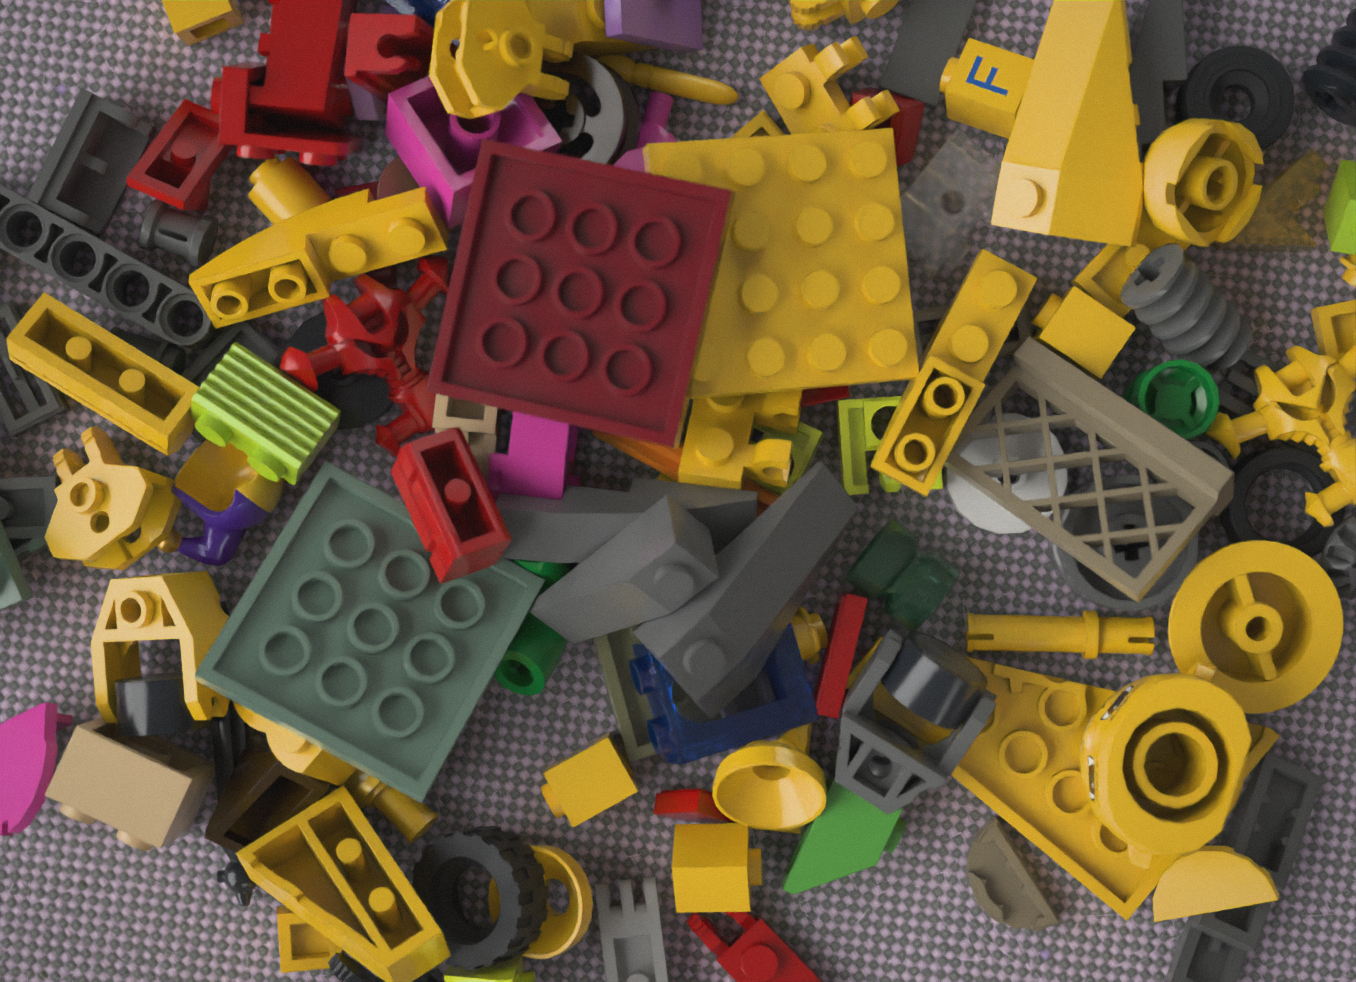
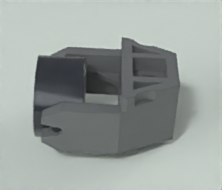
M891 629L887 632L848 690L840 723L835 781L888 815L915 801L916 796L924 791L937 789L945 784L947 777L957 767L996 706L994 701L997 695L985 689L988 679L973 662L936 637L914 630L908 633L903 642V636ZM879 681L894 698L918 716L945 729H952L949 736L934 744H930L874 709V689Z

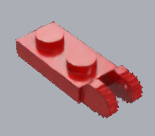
M751 911L725 912L744 928L730 943L717 931L716 926L706 916L694 912L686 920L693 932L716 954V961L736 982H824L761 914L756 917Z

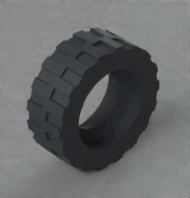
M491 825L445 834L437 838L435 844L427 845L421 852L422 858L419 862L415 863L412 871L414 874L413 882L410 885L443 933L451 954L446 959V964L455 968L465 966V970H476L504 962L530 949L528 945L531 942L537 941L542 933L540 928L542 923L547 920L548 909H546V901L549 898V889L545 885L543 877L545 872L542 864H538L535 859L533 849L529 844L522 843L519 840L520 836L514 832H505L501 830V827ZM472 866L488 870L494 878L499 891L500 914L496 921L488 927L472 925L465 917L458 898L459 877L467 868Z

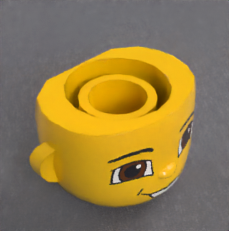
M1197 661L1185 674L1165 673L1148 675L1123 686L1107 699L1092 716L1083 735L1080 750V768L1086 796L1097 818L1115 836L1128 843V856L1133 865L1149 870L1154 854L1174 856L1193 853L1199 850L1222 831L1225 819L1234 808L1242 791L1247 770V753L1251 744V736L1243 707L1228 691L1212 683L1216 670L1214 665ZM1172 733L1180 741L1184 751L1182 770L1176 781L1170 786L1161 790H1155L1145 774V754L1151 743L1162 735Z

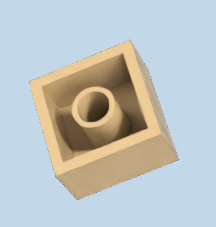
M100 717L76 726L45 796L60 802L59 811L67 817L85 824H94L96 820L118 829L116 837L120 841L140 850L151 851L153 846L161 849L190 830L215 776V763L156 735H119L118 723H105L103 718Z

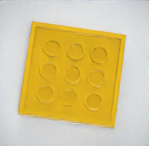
M893 128L649 143L645 145L642 149L645 172L729 189L736 194L690 399L913 380L918 376L919 367Z

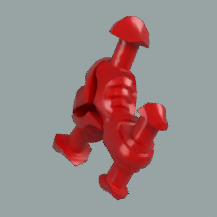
M433 254L421 257L416 268L421 276L406 291L400 287L387 288L365 274L358 275L353 281L360 296L346 305L335 294H330L329 297L323 299V308L327 322L325 337L328 344L308 353L289 347L281 357L280 370L294 376L311 392H315L318 389L316 376L340 367L343 375L352 372L356 374L364 372L367 375L375 374L379 378L385 377V382L390 386L388 398L398 405L402 414L385 426L375 424V444L385 449L393 458L398 456L401 449L400 445L415 434L422 435L425 432L431 433L435 431L432 425L436 394L426 392L430 372L428 370L423 371L422 368L418 367V363L414 359V350L418 334L421 333V328L427 320L421 313L422 309L438 293L445 296L448 295L450 286L448 259L444 256Z

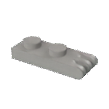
M656 876L643 877L642 889L646 902L635 903L632 879L619 880L621 905L611 906L610 904L611 892L608 883H595L606 982H669Z

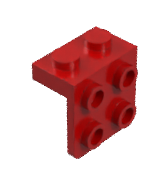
M247 61L222 66V77L216 76L213 80L211 111L213 115H220L218 143L237 145L236 156L253 159H274L275 154H286L287 150L299 152L300 163L336 166L337 161L347 160V155L361 149L363 146V135L269 125V122L248 104L250 87L264 86L266 63Z

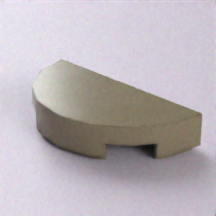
M994 816L990 818L976 832L967 853V880L977 903L995 921L1013 928L1040 931L1061 923L1062 920L997 819Z

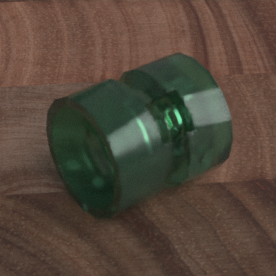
M892 517L861 552L846 573L844 580L869 600L883 597L886 600L885 612L907 630L915 631L939 606L957 581L961 570L935 549L926 553L920 551V537L896 518Z

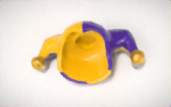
M205 438L186 460L171 486V492L187 508L203 519V536L182 537L177 530L172 528L170 536L159 543L157 548L165 553L179 552L208 565H225L233 559L246 533V529L261 523L275 510L280 501L283 483L286 479L280 478L278 482H274L263 477L249 465L247 461L249 456L244 451L238 450L231 443L221 447Z

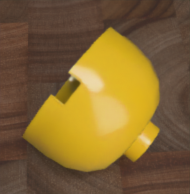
M1187 119L1164 130L1150 144L1142 161L1144 168L1143 208L1157 228L1181 242L1202 247H1210L1208 244L1213 241L1228 242L1235 238L1250 221L1260 200L1262 185L1253 184L1255 176L1254 163L1263 165V153L1255 135L1240 123L1219 119Z

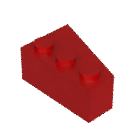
M268 0V3L272 4L269 34H260L257 50L260 56H267L264 86L250 87L248 104L271 125L344 132L345 116L353 117L355 114L343 68L346 61L351 13L357 12L358 0Z

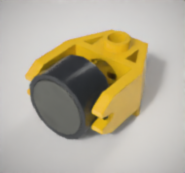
M207 570L157 573L110 580L91 640L96 706L105 723H118L119 735L151 736L194 731L211 727L213 725L212 717L226 716L230 699L195 680L196 671L230 617L221 608L220 595ZM180 639L183 672L141 676L139 641Z

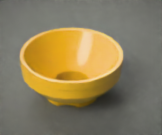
M784 739L775 741L753 740L746 746L728 755L716 770L713 782L715 805L732 821L742 825H749L751 828L776 831L801 827L821 815L826 806L827 788L823 770L795 744ZM762 765H771V766H780V767H778V768H770V767H765V766H762Z
M531 845L530 847L535 852L533 854L538 864H542L544 869L545 885L548 886L552 879H558L566 886L569 893V905L563 914L554 911L550 907L548 900L546 901L548 915L547 920L542 923L540 928L542 933L537 941L531 942L528 945L530 949L521 954L532 959H549L571 949L586 933L592 918V892L586 874L570 854L558 847ZM492 877L489 884L488 903L490 915L494 923L500 914V896L496 882Z

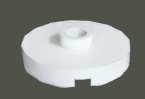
M1017 413L1003 414L1004 422L1030 419ZM996 414L987 424L997 423ZM1043 431L1006 436L1009 462L1046 457ZM1050 432L1053 456L1065 455L1056 436ZM998 437L972 440L960 456L974 466L1001 463ZM944 466L946 491L956 511L974 526L995 534L1023 533L1032 528ZM1067 468L1055 470L1058 497L1064 495L1068 483ZM1048 471L1018 474L1015 482L1011 484L1012 493L1023 501L1051 498ZM997 477L992 478L996 482L1004 486V484H1002ZM1053 511L1041 513L1046 517H1049L1053 513Z

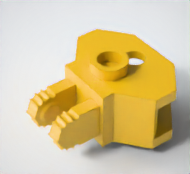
M450 0L436 14L429 77L447 113L467 119L503 110L519 93L546 100H565L566 96H568L569 82L562 80V78L541 73L542 59L553 63L570 62L574 44L545 34L546 25L535 22L525 0ZM453 39L460 41V46L456 52V60L452 57L449 50Z
M96 425L93 428L89 427L80 434L82 436L80 439L85 446V451L90 460L87 465L84 464L79 454H76L69 447L66 449L62 448L52 456V461L62 484L54 489L58 501L44 538L55 558L82 561L84 566L90 568L124 571L170 536L182 502L171 492L173 479L138 466H130L123 463L111 437ZM141 527L140 537L135 542L130 543L128 535Z

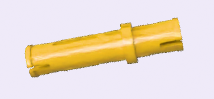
M1083 610L1082 616L966 614L965 625L968 626V630H965L966 652H973V650L1081 653L1083 659H1096L1098 653L1144 654L1145 656H1152L1154 651V642H1150V638H1155L1152 616H1145L1144 618L1098 617L1097 611Z

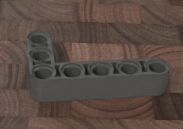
M0 183L1 249L171 343L193 350L206 349L223 332L224 327L215 329L212 320L209 319L193 289ZM38 217L42 224L41 236L35 244L24 247L20 234L22 226L28 220ZM91 246L96 255L94 268L89 274L78 277L73 268L75 255L79 250ZM138 276H145L150 287L148 298L142 304L132 307L126 299L127 286L132 279ZM191 305H198L203 312L204 321L202 327L196 334L185 337L179 329L178 320L180 314L185 308Z

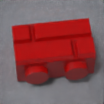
M461 427L444 430L403 445L397 456L398 460L395 461L390 472L425 550L432 552L430 562L439 582L446 583L498 563L503 555V551L506 550L512 539Z

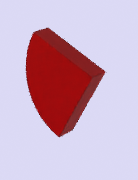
M699 788L661 790V793H656L653 813L655 815L708 824L737 823L725 816L717 808L713 799V792Z

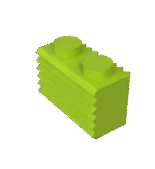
M238 342L232 344L230 350L225 353L223 359L209 374L207 380L202 383L191 400V417L196 421L194 423L195 428L201 435L221 447H225L228 443L233 444L238 450L244 451L249 456L247 458L249 465L260 475L274 482H278L280 478H285L292 485H296L337 430L341 415L339 409Z

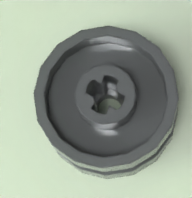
M1114 474L1101 476L1103 491L1141 486L1140 475ZM1147 475L1149 485L1160 484ZM1094 479L1079 484L1068 495L1096 492ZM1178 495L1151 499L1155 526L1183 523L1191 513L1190 507ZM1143 500L1105 504L1109 532L1147 527ZM1098 505L1060 510L1062 528L1073 536L1102 533ZM1199 532L1196 533L1139 603L1049 539L1048 552L1056 575L1074 595L1097 606L1109 609L1141 611L1166 602L1179 590L1197 561ZM1170 538L1157 540L1158 551ZM1149 541L1128 543L1124 551H1116L1113 545H1111L1113 564L1134 579L1139 576L1152 560ZM1104 546L1092 548L1105 558Z

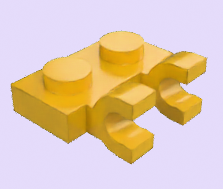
M857 36L849 38L841 45L838 42L832 43L820 53L814 43L803 46L759 78L791 134L873 129L900 111L888 89L880 92L872 99L870 96L865 97L851 107L838 86L836 79L869 58Z
M802 389L694 399L678 470V482L741 490L743 478L787 488L791 468L792 441L767 439L758 442L756 445H751L750 443L754 424L771 427L786 433L797 434L801 415Z

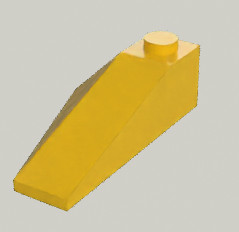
M1125 0L1053 1L1001 163L991 225L1113 245L1136 246L1144 204V168L1139 158L1136 126L1140 125L1138 104H1133L1129 74L1132 53Z

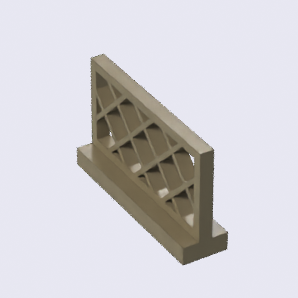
M1028 337L1014 353L1015 365L967 419L944 466L1139 603L1212 514L1218 516L1233 499L1234 472L1031 337ZM1017 388H1020L1039 401L1041 417L1004 422L1002 406ZM1046 407H1048L1058 415L1047 416ZM996 414L997 423L987 424ZM1077 427L1088 434L1090 451L1053 456L1049 430ZM1043 431L1046 457L1008 461L1006 436ZM998 437L1001 463L974 466L960 456L972 440ZM1096 440L1108 449L1097 450ZM1128 461L1139 469L1141 486L1103 491L1099 464ZM1093 466L1096 492L1058 497L1055 477L1056 469ZM1048 471L1051 498L1023 501L1012 493L1010 475ZM1147 475L1160 484L1149 485ZM1003 476L1004 486L992 478ZM1178 495L1195 507L1183 523L1155 526L1151 499ZM1143 500L1147 523L1146 528L1109 532L1105 504ZM1098 505L1102 533L1073 536L1062 528L1060 510ZM1053 511L1054 522L1041 512ZM1170 538L1158 551L1157 540ZM1149 541L1152 560L1139 576L1134 579L1113 564L1111 545ZM1104 546L1105 558L1092 548Z

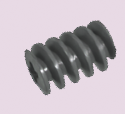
M1168 243L1148 254L1122 287L1120 297L1124 305L1135 309L1138 320L1149 325L1153 336L1163 340L1165 348L1169 353L1177 355L1178 360L1183 359L1197 363L1202 368L1205 367L1211 371L1224 370L1240 360L1252 341L1253 327L1245 316L1240 315L1236 306L1226 299L1218 286L1212 284L1205 271L1198 268L1194 259L1189 254L1184 253L1179 243Z

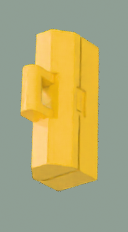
M43 292L6 338L9 359L166 456L178 452L195 427L194 423L196 421L191 417V400L195 392L199 390V386Z

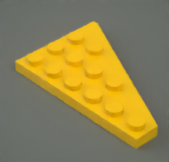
M879 636L850 670L846 686L848 690L884 637ZM966 656L987 677L988 681L985 689L997 695L994 701L996 706L951 775L1127 921L1158 884L1162 873L1179 855L1165 856L1154 854L1149 870L1131 864L1128 856V843L1115 836L1097 818L1086 796L1080 768V750L1083 735L1092 716L1117 691ZM881 681L875 687L873 697L874 709L923 740L934 744L948 737L952 729H945L935 725L902 705L887 691ZM1247 722L1251 744L1247 753L1245 778L1280 737L1279 734L1267 726ZM1172 733L1162 735L1151 743L1145 754V774L1155 790H1161L1170 786L1176 781L1182 770L1184 751L1180 741Z

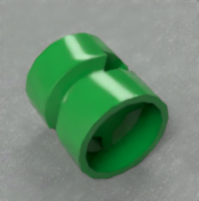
M1183 359L1165 361L1134 376L1124 388L1121 397L1184 440L1193 439L1205 432L1216 419L1220 405L1218 387L1211 374L1199 364Z

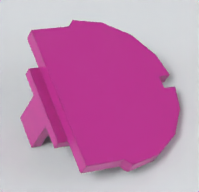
M41 703L0 724V836H13V833H21L32 823L45 801V793L55 770L58 744L55 741L56 732L72 725L73 720L71 715L57 713V704Z

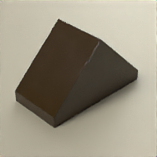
M243 750L205 829V838L236 853L316 803L329 789L330 782L322 781L287 768L276 758L273 752Z

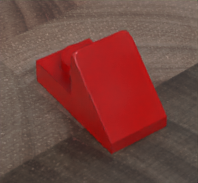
M184 99L128 174L126 185L182 210L205 211L208 207L211 177L234 146L218 143L220 115H213L210 109Z

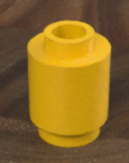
M275 155L274 159H267L249 177V181L254 187L249 192L248 198L273 225L305 210L333 200L293 156L281 162Z

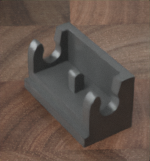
M81 88L27 199L104 236L128 188L126 185L127 176L147 150L157 128L140 119L139 116Z

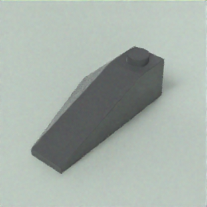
M818 461L715 556L719 577L672 614L644 622L633 634L710 719H713L758 676L859 507L825 464Z

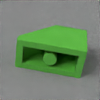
M831 770L826 780V806L821 815L805 825L780 879L782 889L795 895L877 865L882 852L885 851L892 854L902 837L906 820L899 818L903 808L889 815L837 783L835 781L836 771Z

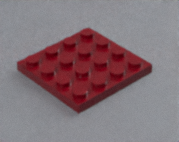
M482 139L426 392L678 449L736 194L729 189Z

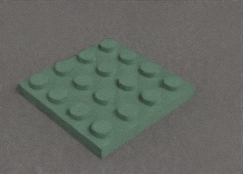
M325 461L196 671L195 680L422 803L527 616L531 605L537 598L545 580L505 558H500L498 563L491 567L446 583H440L430 562L432 552L425 550L406 505Z

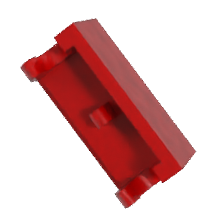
M351 13L344 76L388 105L389 93L425 78L426 74L430 71L435 29L417 15ZM451 42L449 50L452 57L456 60L458 47Z

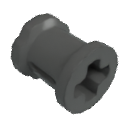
M156 198L150 205L142 224L139 240L140 248L149 252L159 248L188 259L190 266L199 269L206 264L215 245L218 234V218L206 215L201 219L172 209L170 204Z

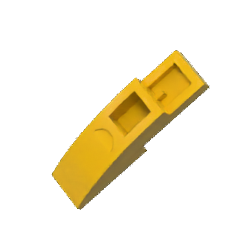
M426 186L379 200H374L368 188L305 210L260 231L216 256L191 273L188 282L209 319L212 320L213 326L217 329L325 299L330 296L333 281L448 250L449 235Z
M985 249L978 252L950 307L944 311L918 362V376L913 380H909L871 462V468L925 497L928 496L986 385L983 382L1035 285L1037 277Z

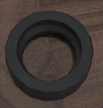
M1285 447L1258 450L1239 460L1231 470L1234 472L1233 499L1219 514L1220 522L1233 544L1249 540L1273 541L1264 538L1254 530L1246 516L1245 500L1250 486L1259 476L1270 470L1286 469L1300 474L1310 483L1314 493L1317 494L1335 483L1330 473L1324 472L1319 465L1323 463L1321 458L1314 453L1302 449ZM1345 506L1330 515L1334 525L1324 527L1314 518L1313 523L1304 534L1291 541H1280L1279 543L1298 549L1310 558L1323 552L1329 537L1343 521Z

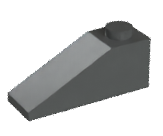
M665 495L537 597L529 609L530 613L572 644L672 614L719 577L710 530L670 496Z

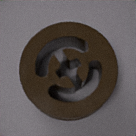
M573 51L570 62L553 63L542 59L541 73L562 78V80H567L566 82L574 80L587 81L596 91L601 104L600 111L594 103L571 93L566 96L565 100H546L532 96L562 140L561 149L577 153L587 152L580 159L614 165L627 151L636 149L641 132L640 109L631 86L621 74L610 66L576 51ZM575 116L573 127L562 128L564 117L572 118Z

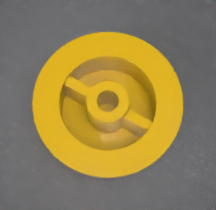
M1249 540L1230 544L1216 550L1201 560L1191 570L1176 592L1168 620L1170 650L1179 672L1185 674L1197 661H1203L1216 666L1212 683L1228 691L1243 707L1246 714H1261L1281 710L1295 704L1310 694L1320 685L1331 670L1338 656L1343 636V611L1340 598L1327 573L1317 562L1298 549L1267 540Z

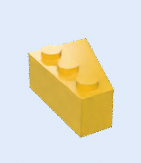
M344 785L236 852L239 861L253 882L385 982H413L451 956L441 929Z

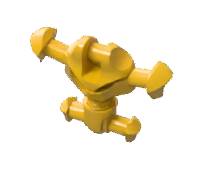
M1356 328L1354 331L1355 345L1338 361L1332 356L1317 355L1303 347L1294 345L1285 351L1291 362L1275 373L1265 364L1255 369L1254 378L1258 392L1257 400L1253 404L1255 411L1232 420L1229 419L1228 415L1217 412L1216 419L1204 432V435L1223 445L1234 460H1236L1241 452L1239 443L1266 433L1270 442L1277 439L1283 441L1292 439L1297 443L1304 441L1309 446L1315 445L1319 449L1316 451L1322 456L1321 460L1323 461L1319 466L1324 472L1330 473L1335 483L1317 494L1305 492V512L1316 518L1324 527L1334 525L1331 514L1349 503L1356 505V438H1352L1350 431H1346L1344 427L1348 424L1345 415L1350 412L1349 403L1353 401L1354 392L1356 391V382L1354 381L1356 379Z

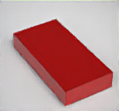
M842 591L841 594L838 593L828 634V645L824 650L811 706L819 715L839 719L868 598L845 591Z

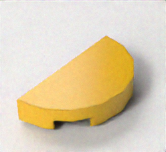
M1203 846L1196 852L1180 854L1162 873L1153 896L1154 922L1277 901L1280 894L1270 873L1264 867L1260 868L1249 857L1234 852V848L1229 846Z

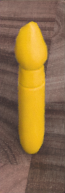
M620 54L603 55L595 59L615 69L628 84L632 82L634 85L647 89L650 88V90L714 105H730L739 99L738 93L734 88L717 80L660 66L654 67L651 64L635 63L631 58Z

